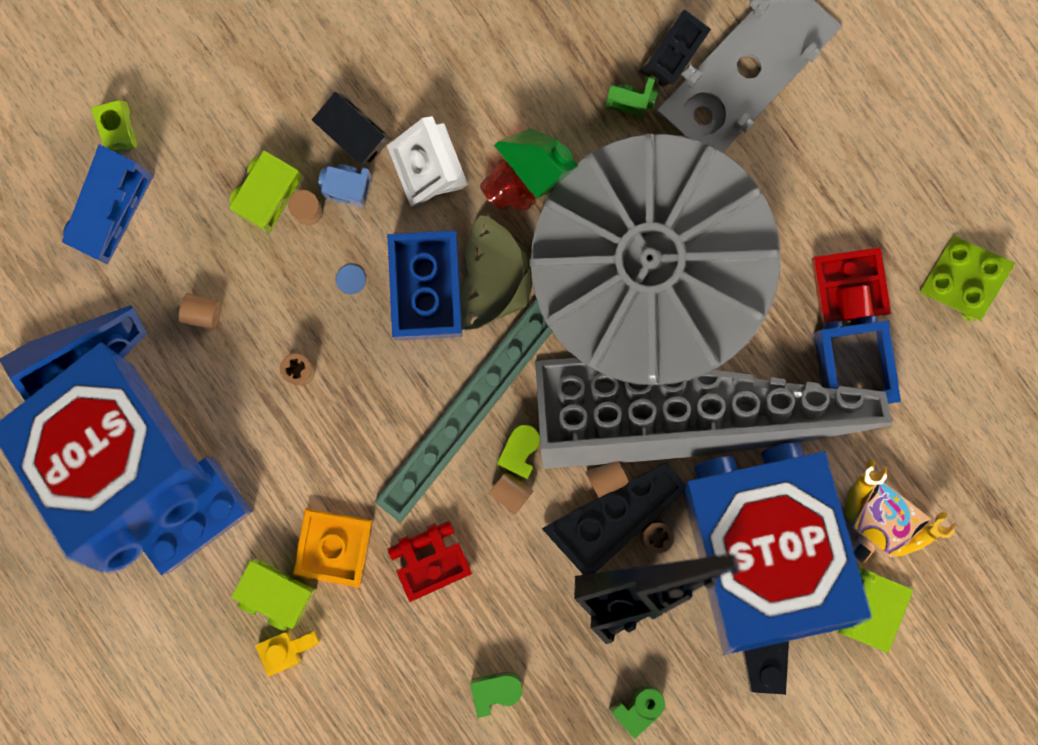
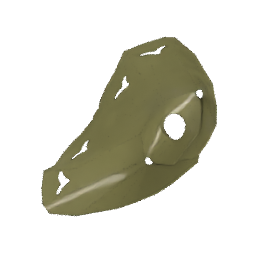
M480 215L472 226L464 254L469 272L460 287L462 327L465 331L479 329L526 307L532 288L531 250L492 218ZM486 224L489 233L480 236V233L484 230L483 225ZM476 247L484 253L478 261L475 259L478 254ZM475 287L478 296L469 300V297L472 295L471 289ZM470 312H473L474 315L478 316V318L474 320L473 324L470 323L472 320V317L469 314Z

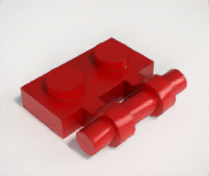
M450 521L438 526L434 523L426 527L427 531L411 538L407 535L398 539V544L387 548L392 561L402 556L407 561L408 565L396 570V573L409 602L473 574L460 543L458 542L449 547H446L444 543V537L455 533ZM432 543L436 553L418 560L415 550Z

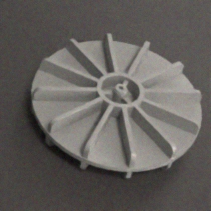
M645 134L616 141L585 155V158L577 163L578 167L559 182L548 199H545L544 207L534 231L530 259L532 282L536 299L548 327H550L564 347L581 362L606 376L625 382L646 385L673 384L702 376L720 367L743 349L756 334L771 308L778 286L781 262L780 240L775 219L762 191L748 173L730 157L709 145L686 137Z

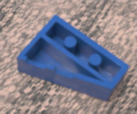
M98 144L72 216L64 227L62 242L108 265L154 176L136 162Z

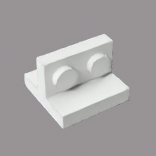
M433 116L420 119L387 145L411 207L422 205L435 195L461 190L468 185L445 124H436Z

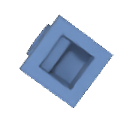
M338 164L337 168L328 166L327 169L322 168L318 187L322 188L321 193L326 199L364 208L372 174L366 168H362L361 174H358L357 168L345 164Z

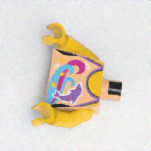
M873 459L866 463L865 474H862L847 492L845 515L848 521L846 527L858 536L852 548L856 560L862 564H865L875 550L883 556L901 557L923 549L939 537L948 538L954 533L956 523L950 527L940 525V522L947 518V513H939L935 518L934 525L929 524L932 520L888 486L884 482L887 478L886 466L879 473L872 472L875 467V460Z

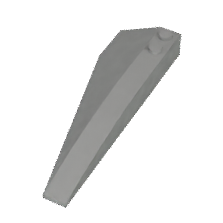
M577 358L535 361L543 469L600 465L617 461L619 463L673 459L751 450L789 442H804L891 426L892 424L886 392L843 386H839L838 389L823 388L820 386V383L792 384L785 383L786 379L771 377V381L753 379L754 375L712 370L702 376L678 383L646 385L625 382L606 376L587 366Z

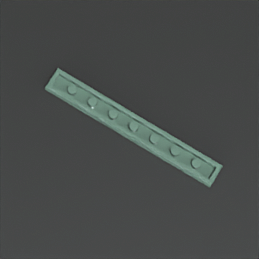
M537 299L534 300L374 501L400 523H402L552 334V330L545 322Z

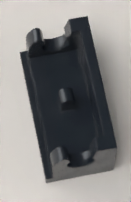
M684 9L673 19L639 72L645 76L654 75L659 79L658 84L660 86L674 85L711 28Z
M334 92L312 118V121L361 165H364L366 162L371 163L392 140L387 133L347 97L338 92Z

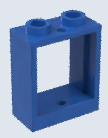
M877 316L856 319L857 325L845 327L843 321L828 322L823 324V330L814 333L822 387L838 389L831 338L876 332L885 390H882V392H886L888 404L901 402L889 321L877 322Z

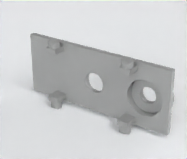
M751 0L748 5L753 10L697 69L691 64L686 67L681 73L686 80L656 112L674 127L682 137L700 141L723 153L742 132L746 133L753 126V120L809 61L813 62L821 54L820 50L841 29L842 25L814 0ZM743 57H752L757 60L760 66L759 75L750 79L741 76L737 70L738 60ZM699 108L707 109L712 116L711 122L708 125L696 123L693 117L695 110Z

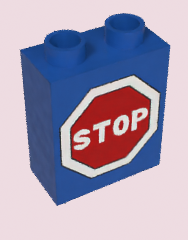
M101 342L0 420V448L65 557L99 572H115L133 563L142 552L140 542L161 526L173 527L189 519L199 507L197 498L213 486V483L135 367Z
M789 442L762 451L761 455L764 465L738 470L735 458L728 456L707 460L694 467L697 479L687 482L683 496L699 558L734 553L740 572L737 574L728 572L717 578L715 586L710 589L707 588L723 656L859 626L872 618L825 451L805 455L801 442Z

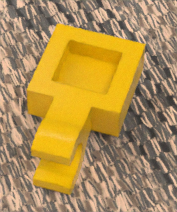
M288 630L257 643L255 647L265 672L269 677L301 663L299 653L315 647L320 642L315 630L295 639H292Z

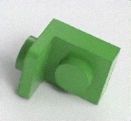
M649 76L644 94L637 93V89L629 85L619 84L618 87L611 85L605 107L643 118L646 109L653 110L659 90L653 88L655 78Z

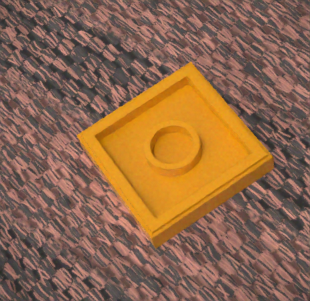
M305 508L292 576L360 588L373 520Z

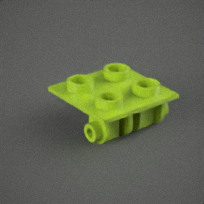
M953 236L921 288L920 293L962 312L961 317L969 322H973L974 319L982 321L1016 263Z
M858 567L872 618L859 626L837 630L836 632L889 653L914 590Z

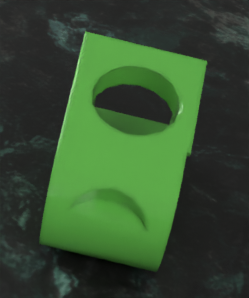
M501 672L473 678L470 682L477 718L491 715V705L512 706L516 704L522 695V682L512 672Z
M645 685L636 689L633 693L632 701L626 706L620 700H617L609 710L630 735L636 739L663 713L665 699L656 688Z

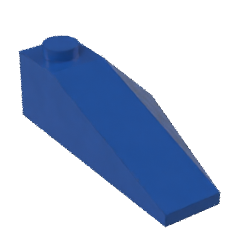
M130 305L30 341L1 357L0 362L24 401H26L100 342L124 358L147 334V331L136 311Z

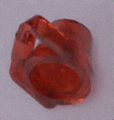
M503 157L480 184L483 194L498 209L502 210L509 205L517 210H528L531 206L536 205V197Z

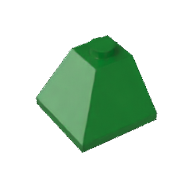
M532 128L504 138L494 145L536 199L552 192L559 182L578 167L566 146L560 144L557 139Z

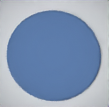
M345 265L336 275L338 288L346 294L360 292L366 283L364 271L356 265Z

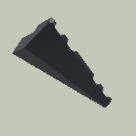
M732 553L575 576L574 599L591 616L590 628L605 644L614 642L615 635L623 630L629 633L634 631L637 622L646 617L655 619L692 599L693 591L702 586L710 589L716 585L717 578L728 572L737 574L740 572L736 555Z

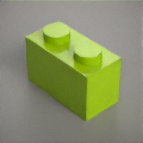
M263 150L260 157L255 156L247 168V174L249 175L243 185H238L233 190L229 199L231 203L229 209L239 217L270 234L287 206L289 198L296 191L304 177L297 169Z
M256 558L250 560L231 598L238 601L237 607L252 615L259 612L269 617L267 622L270 625L286 631L287 627L294 629L298 626L316 589Z

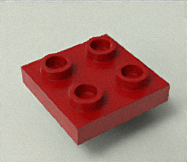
M881 247L816 256L811 259L822 325L828 322H844L864 317H879L891 314Z

